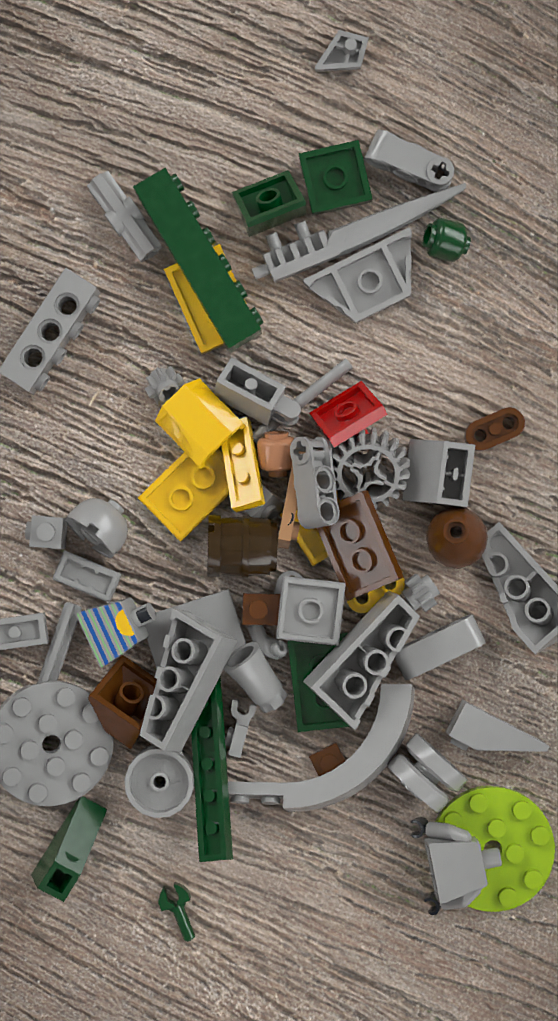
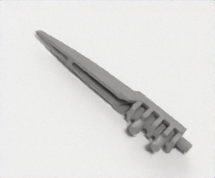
M466 183L395 205L330 230L327 235L324 230L311 235L306 221L294 224L299 240L287 243L282 246L277 232L269 234L265 237L271 251L262 254L265 264L251 269L254 278L258 280L270 275L276 283L362 248L441 206L464 191Z

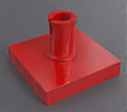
M362 381L309 413L315 424L334 448L354 435L359 436V432L365 430V434H369L366 428L388 415L383 404Z

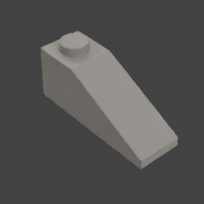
M463 699L446 730V733L452 737L450 743L467 751L468 747H471L478 751L547 752L550 747L540 739Z

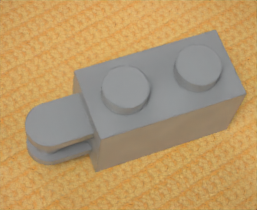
M232 357L230 358L215 385L214 394L223 403L266 426L269 425L272 419L287 427L295 426L299 420L301 407L297 402L284 396L286 386Z

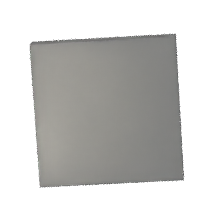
M283 576L276 639L339 646L346 583Z

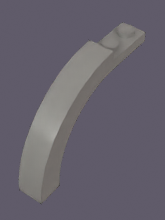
M381 684L379 707L369 734L355 753L337 768L319 777L300 782L228 781L231 803L249 804V799H261L262 804L278 805L280 804V799H283V809L286 811L303 812L336 804L356 794L378 777L393 759L403 742L414 707L415 689L413 685Z

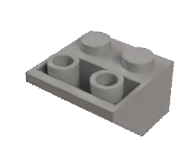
M410 439L407 456L410 459V466L406 468L410 471V478L405 479L407 487L403 490L402 500L467 508L475 445L449 441Z

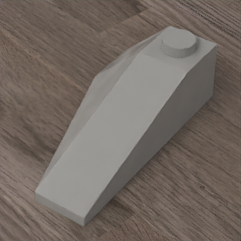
M498 522L487 532V546L482 557L514 632L536 655L558 642V585L507 529Z

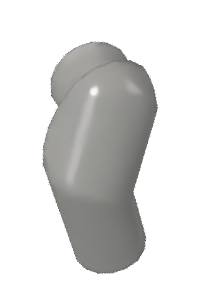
M263 625L248 626L252 641L258 642L264 656L278 660L288 653L287 644L282 640L268 637Z

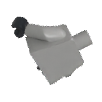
M424 817L411 820L410 823H417L421 827V832L414 831L410 833L413 838H420L424 835L428 836L424 838L434 891L428 894L424 902L432 901L436 905L432 906L428 913L436 915L441 908L443 910L466 908L481 893L482 888L488 885L485 869L502 866L499 849L496 847L481 850L479 841L474 836H471L469 831L448 823L428 822Z

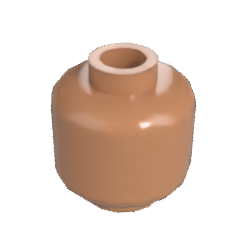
M268 431L264 433V437L257 441L258 466L261 470L268 471L270 477L287 476V471L291 470L290 446L294 438L289 436L288 431Z

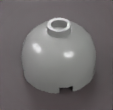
M99 498L87 499L73 508L66 517V523L83 541L86 538L94 544L91 548L105 557L112 558L122 548L127 539V522L122 516L124 509L112 499L108 502Z

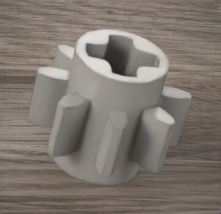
M172 366L168 367V369L157 367L150 376L146 377L150 386H147L145 391L149 398H154L157 405L168 401L180 389L179 386L185 382L180 373L176 374Z
M414 574L405 580L408 588L403 590L402 594L414 611L421 607L423 611L427 612L438 604L434 598L440 592L428 575L420 578L418 574Z

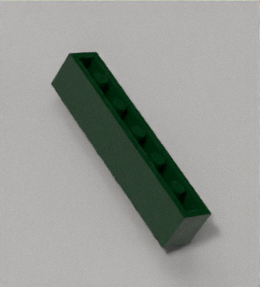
M165 167L134 185L133 188L137 197L229 352L261 335L260 325L264 322L255 307L249 309L244 301L248 297L245 289L239 280L233 282L228 274L232 268L224 254L222 253L218 256L212 245L216 244V241L208 227L204 229L200 227L196 220L200 217V214L192 200L187 203L180 192L185 189L176 173L170 176Z

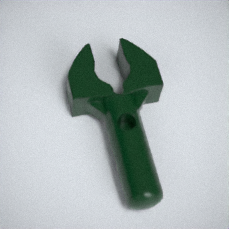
M174 882V888L179 896L177 904L169 899L165 886H163L158 904L161 911L169 910L173 912L184 941L188 942L195 938V933L184 908L186 902L191 900V895L188 888L178 882Z

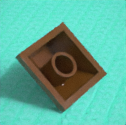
M122 655L91 692L88 700L105 732L129 749H132L141 737L140 731L149 697L154 693L157 679Z

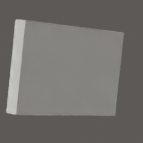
M229 589L156 612V620L145 625L149 633L147 640L156 669L157 666H161L165 651L163 643L165 635H169L172 608L189 611L237 639L238 642L233 652L246 644Z

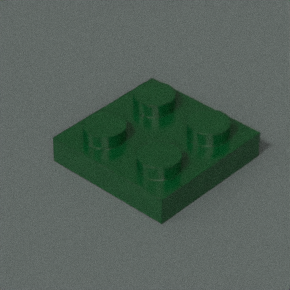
M359 140L299 153L298 157L312 216L372 202L373 198Z

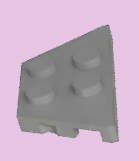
M410 227L303 279V283L308 289L355 324L411 296L412 231Z

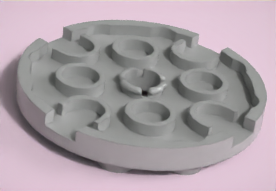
M48 680L47 682L24 686L0 706V784L11 795L23 802L37 806H58L79 799L93 789L101 780L112 757L114 737L105 732L88 700L90 695L88 691L69 682ZM49 735L59 738V747L53 751H45L42 747L43 740Z

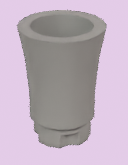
M258 642L247 643L231 654L223 670L241 686L254 704L258 705L264 713L279 708L285 702V698L288 695L283 689L281 681L267 662Z

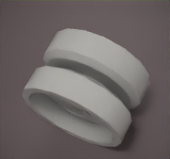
M415 733L406 743V747L417 762L414 763L405 755L397 753L387 766L400 779L401 784L409 792L439 813L449 802V798L438 783L441 782L451 791L458 792L468 779L418 733Z
M154 744L142 749L128 766L124 779L125 793L131 805L140 813L153 818L169 817L181 811L190 800L194 789L193 762L189 754L183 749L181 752L163 751ZM156 777H164L166 784L164 785L163 782L158 784L155 781Z

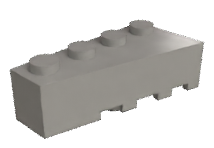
M387 591L339 642V646H336L303 682L346 724L356 730L361 722L360 717L366 707L370 706L375 697L376 689L382 679L386 678L391 669L390 665L397 652H400L420 616L398 594Z
M172 608L170 616L172 624L169 635H165L163 643L165 651L161 666H157L154 677L157 681L154 693L149 697L140 736L163 751L181 752L238 640L189 611Z

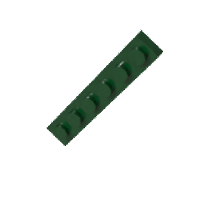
M220 675L191 732L199 862L233 860Z

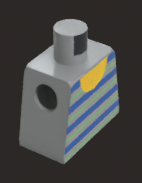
M128 597L90 607L76 613V617L101 668L115 661L149 637L145 625L156 620V612L150 603L137 608L134 600Z

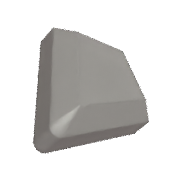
M339 30L316 64L315 71L361 69L369 37Z

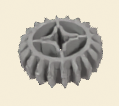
M373 427L371 434H365V430L359 432V436L354 435L348 439V442L344 441L339 444L338 448H332L333 470L336 478L335 486L336 490H339L338 498L340 500L368 490L374 507L377 509L379 501L388 506L389 496L394 499L399 498L398 489L405 490L407 487L405 479L410 478V471L406 469L410 466V459L405 457L407 454L406 448L398 447L399 439L397 437L388 441L389 432L387 430L381 436H377V428ZM370 449L365 454L355 453L360 450ZM382 453L393 463V472L387 471L386 466L380 463ZM373 463L374 470L370 469V472H365L363 475V467L367 469V466H371ZM343 465L350 467V471L357 475L355 484L344 474ZM371 484H380L376 487L367 488Z

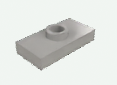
M64 550L52 579L110 603L122 574Z

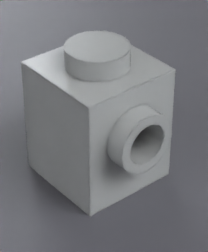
M32 515V519L27 521L25 529V539L30 540L29 547L66 549L67 518Z

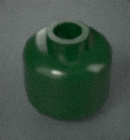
M438 218L433 223L427 225L422 244L423 247H426L430 257L455 262L462 254L468 252L471 238L467 236V229L463 223Z

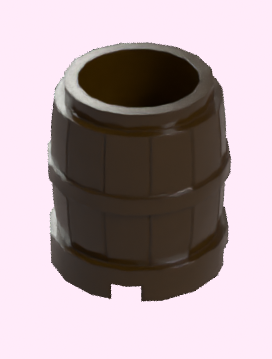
M208 515V524L214 525H208L207 577H220L221 574L248 578V576L270 575V572H276L278 550L277 523L271 522V519L249 516L221 518V515Z

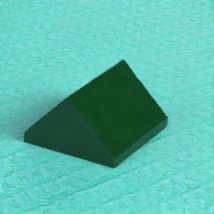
M289 170L232 192L249 237L306 215V201Z

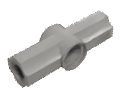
M109 171L94 177L87 187L94 199L105 211V217L119 237L122 236L141 263L156 255L162 248V245L144 222L145 218L130 197H126Z

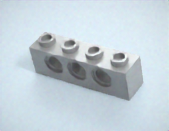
M65 268L1 365L0 374L33 395L37 390L41 392L50 379V376L47 374L53 365L58 366L67 353V350L64 348L70 339L75 340L84 327V324L81 322L87 313L92 314L101 301L98 297L100 295L98 288L68 268ZM67 301H75L77 304L75 312L70 315H64L62 313L63 304ZM51 326L59 327L60 333L58 338L53 341H47L45 338L46 330ZM33 352H41L43 359L40 365L30 367L28 363L29 356Z

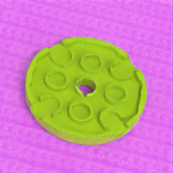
M492 785L475 787L460 793L449 801L435 821L448 823L469 831L471 836H474L479 841L481 850H484V846L488 841L495 840L500 843L499 852L502 866L485 869L488 885L482 888L481 893L468 907L487 912L510 910L529 901L546 883L554 863V836L543 812L522 793L511 788Z

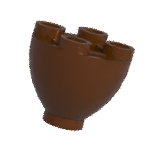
M461 507L443 509L435 515L428 525L426 535L428 550L434 559L444 566L454 569L470 566L480 559L486 549L488 540L485 524L478 514L468 508ZM453 527H460L462 529V535L459 538H454L450 535V530Z

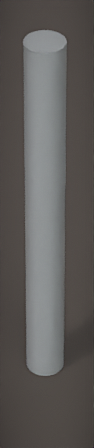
M345 358L294 398L293 401L297 402L302 409L353 368L352 365ZM272 419L268 426L262 424L253 431L256 444L260 438L264 437L265 432L274 431L281 423Z

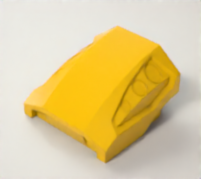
M200 378L184 384L162 405L155 419V422L200 469L205 466L204 462L238 429L242 430L246 427Z

